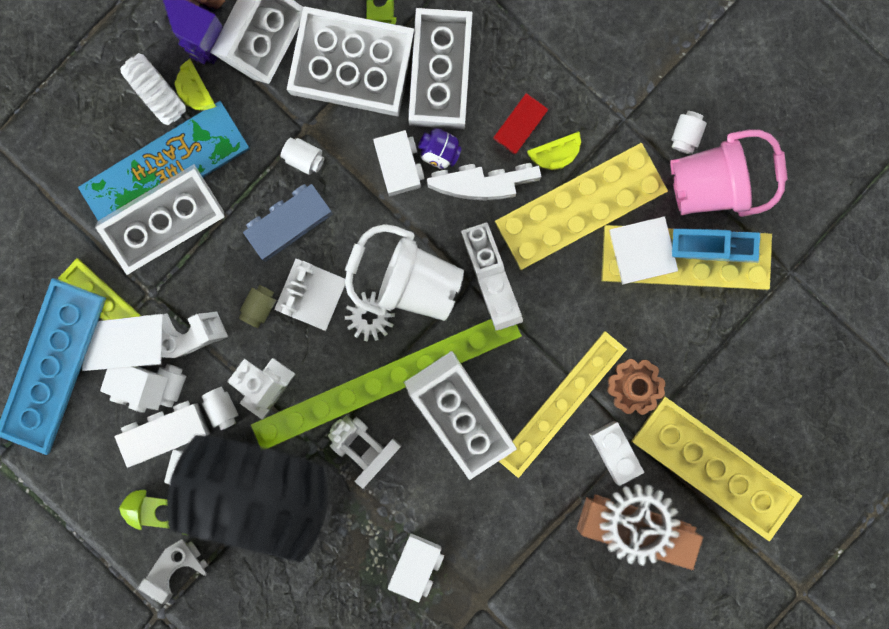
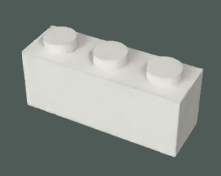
M189 401L173 406L175 411L164 416L162 411L147 417L148 423L138 426L137 422L122 427V433L116 435L115 439L127 468L188 444L196 434L210 435L199 404L190 405Z

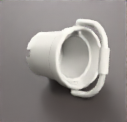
M385 224L372 227L365 232L358 243L354 244L345 269L347 271L345 285L352 301L362 309L380 316H384L387 310L391 311L394 308H399L445 321L455 303L453 299L456 292H459L464 270L417 248L416 241H413L415 236L413 232ZM385 231L401 235L403 238L396 246L386 270L377 300L378 307L364 302L354 292L352 280L353 274L357 272L367 240L374 234Z

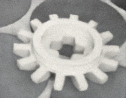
M365 292L361 293L364 302L378 307L377 300L375 299L376 292H372L369 299H367ZM347 305L346 307L347 310L352 311V315L345 316V320L353 321L347 328L351 330L356 327L357 331L354 335L356 338H358L360 333H364V341H368L369 335L373 334L374 340L377 341L379 340L378 332L386 336L388 333L384 330V327L389 326L392 328L394 325L388 322V317H395V313L386 312L384 316L378 315V319H373V324L369 325L367 320L362 319V314H366V310L357 305L355 307Z

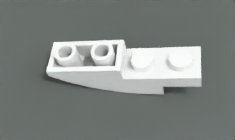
M531 163L516 166V171L505 173L504 169L488 172L489 177L484 178L482 167L475 168V164H469L459 167V172L448 174V170L431 173L432 177L427 178L428 188L453 197L471 200H498L515 197L516 185L539 181L541 172L539 166L532 167Z
M488 223L462 230L461 233L496 331L523 322Z

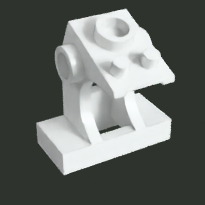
M201 313L188 318L191 327L185 334L177 332L168 314H163L161 357L176 358L186 356L213 342L227 338L228 335L218 313Z
M274 358L270 360L263 371L244 359L228 383L245 395L240 404L260 419H264L296 374Z
M346 415L342 420L336 421L331 427V433L328 435L332 441L330 447L341 457L346 453L364 470L354 481L363 489L397 452L401 444L393 438L385 448L382 447L366 432L368 426L358 417L352 420ZM358 435L371 445L362 457L349 447Z
M182 539L164 550L138 589L159 603L167 604L173 596L169 587V580L176 569L189 566L206 576L208 573L204 568L208 564L204 559L199 562L197 557L201 554L192 541L187 544ZM178 552H181L183 555L180 562H176L174 559Z

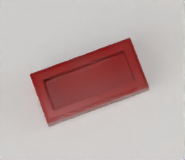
M526 93L493 139L516 155L545 116L548 108Z

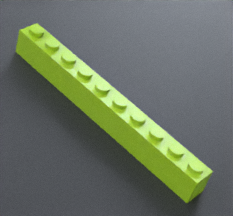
M492 319L487 320L253 423L251 427L260 447H272L406 388L405 381L453 351L459 362L462 363L521 337V333L517 324L496 331Z

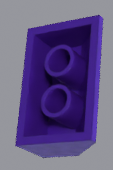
M163 0L173 33L180 40L179 45L185 48L184 51L190 54L189 57L203 65L206 61L214 65L218 57L210 53L223 28L216 15L187 0Z

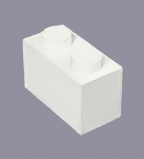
M406 130L373 139L389 196L421 188L420 180L425 178L421 164H415L412 154L417 153L413 136L407 137Z
M138 366L109 368L106 371L100 391L111 395L110 401L126 405L128 402L130 403L128 408L145 413L146 408L158 410L168 378Z
M612 421L589 434L617 485L620 486L644 473L618 422Z
M410 533L388 589L416 602L420 601L421 596L427 597L433 581L429 580L432 570L438 571L444 555L440 554L441 546Z

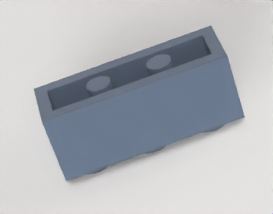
M306 184L298 187L292 192L294 197L285 203L283 200L277 202L269 209L270 214L262 219L258 216L246 225L248 229L243 233L263 261H268L333 215L312 184L308 187Z

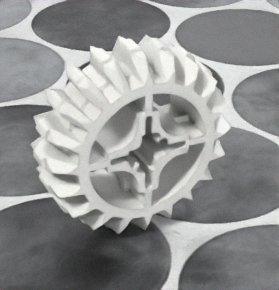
M138 53L134 57L129 58L121 67V73L127 82L163 124L169 125L173 121H177L186 111L185 105L143 54Z
M638 484L634 486V494L631 493L628 487H624V498L615 492L613 496L618 502L615 505L610 501L605 503L608 508L612 509L611 513L601 512V516L609 519V522L601 523L600 528L610 531L602 535L604 541L613 539L608 545V549L614 551L619 548L616 555L619 559H622L628 553V563L632 564L635 561V557L638 556L639 563L644 565L646 562L645 556L648 555L651 562L654 563L657 561L655 552L658 551L661 556L665 557L667 553L662 547L665 544L669 548L674 547V544L668 539L670 536H679V533L671 530V527L679 526L680 521L670 519V517L675 516L678 511L675 508L667 509L672 501L669 498L661 501L663 492L660 490L655 492L652 497L653 488L651 486L645 488L644 494H642L641 486ZM641 501L636 512L631 515H620L627 505ZM650 503H653L660 511L662 526L651 522ZM641 517H644L642 521L652 528L640 527L636 533L637 528L630 522H639ZM617 523L629 527V538L631 539L629 546L624 544L619 538ZM659 534L658 538L650 545L639 547L645 536Z

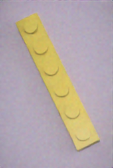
M604 331L512 440L517 450L499 462L519 478L627 349Z

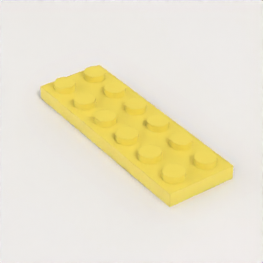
M640 143L497 219L495 224L520 270H523L665 194L668 190L643 144Z
M604 226L602 281L621 282L609 230L622 226ZM668 228L673 246V229ZM760 233L759 263L675 258L678 268L677 272L631 283L769 290L772 234Z
M663 396L656 409L653 410L631 441L768 541L773 538L802 497L794 489L665 396Z

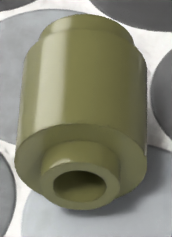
M259 285L257 289L252 287L239 310L241 312L239 319L259 328L261 323H265L277 301L272 297L274 292L262 285Z

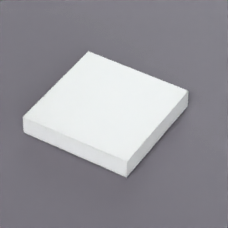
M665 216L609 230L622 285L678 271L675 257H672V243Z

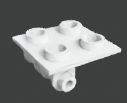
M295 259L274 310L326 331L344 289L346 279L305 261Z

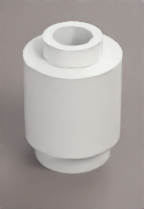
M687 111L686 115L680 114L671 139L674 141L672 148L687 154H693L694 149H698L707 124L702 120L703 115L692 111Z
M289 138L281 152V158L285 159L287 164L308 175H311L314 171L318 172L324 162L321 149L299 138L296 140Z
M167 364L165 368L159 367L157 374L168 378L160 405L172 407L174 402L178 401L186 376L181 374L182 368Z
M222 387L201 396L204 401L202 405L213 428L219 426L220 430H224L236 424L234 418L239 416L228 392H224Z

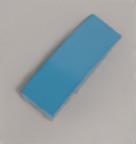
M673 229L672 257L759 263L760 233L731 232V230Z

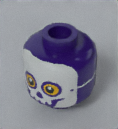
M439 128L433 129L429 134L425 132L418 144V148L421 149V159L439 169L454 166L461 153L458 138Z

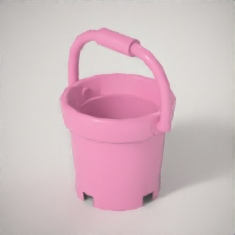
M744 130L730 133L727 135V140L723 141L719 147L670 161L671 175L675 174L673 187L681 215L727 209L738 212L740 217L759 214L771 209L780 201L785 191V181L788 180L785 153L781 151L779 142L771 134L762 130ZM746 137H760L772 145L775 152L773 153L776 181L778 182V189L774 197L766 204L751 208L752 195L748 168L742 146L738 140Z

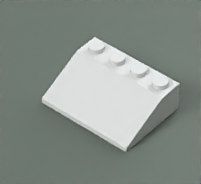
M303 7L287 91L294 96L399 117L414 29Z

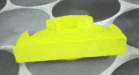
M191 59L187 60L181 65L180 72L175 81L178 96L187 106L196 110H208L216 107Z
M580 132L528 150L527 153L531 160L541 168L549 170L562 169L572 163L579 152L581 145Z

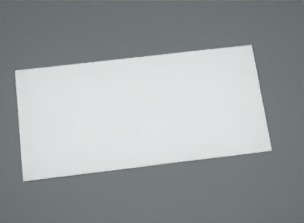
M163 314L98 321L83 361L82 371L161 364Z

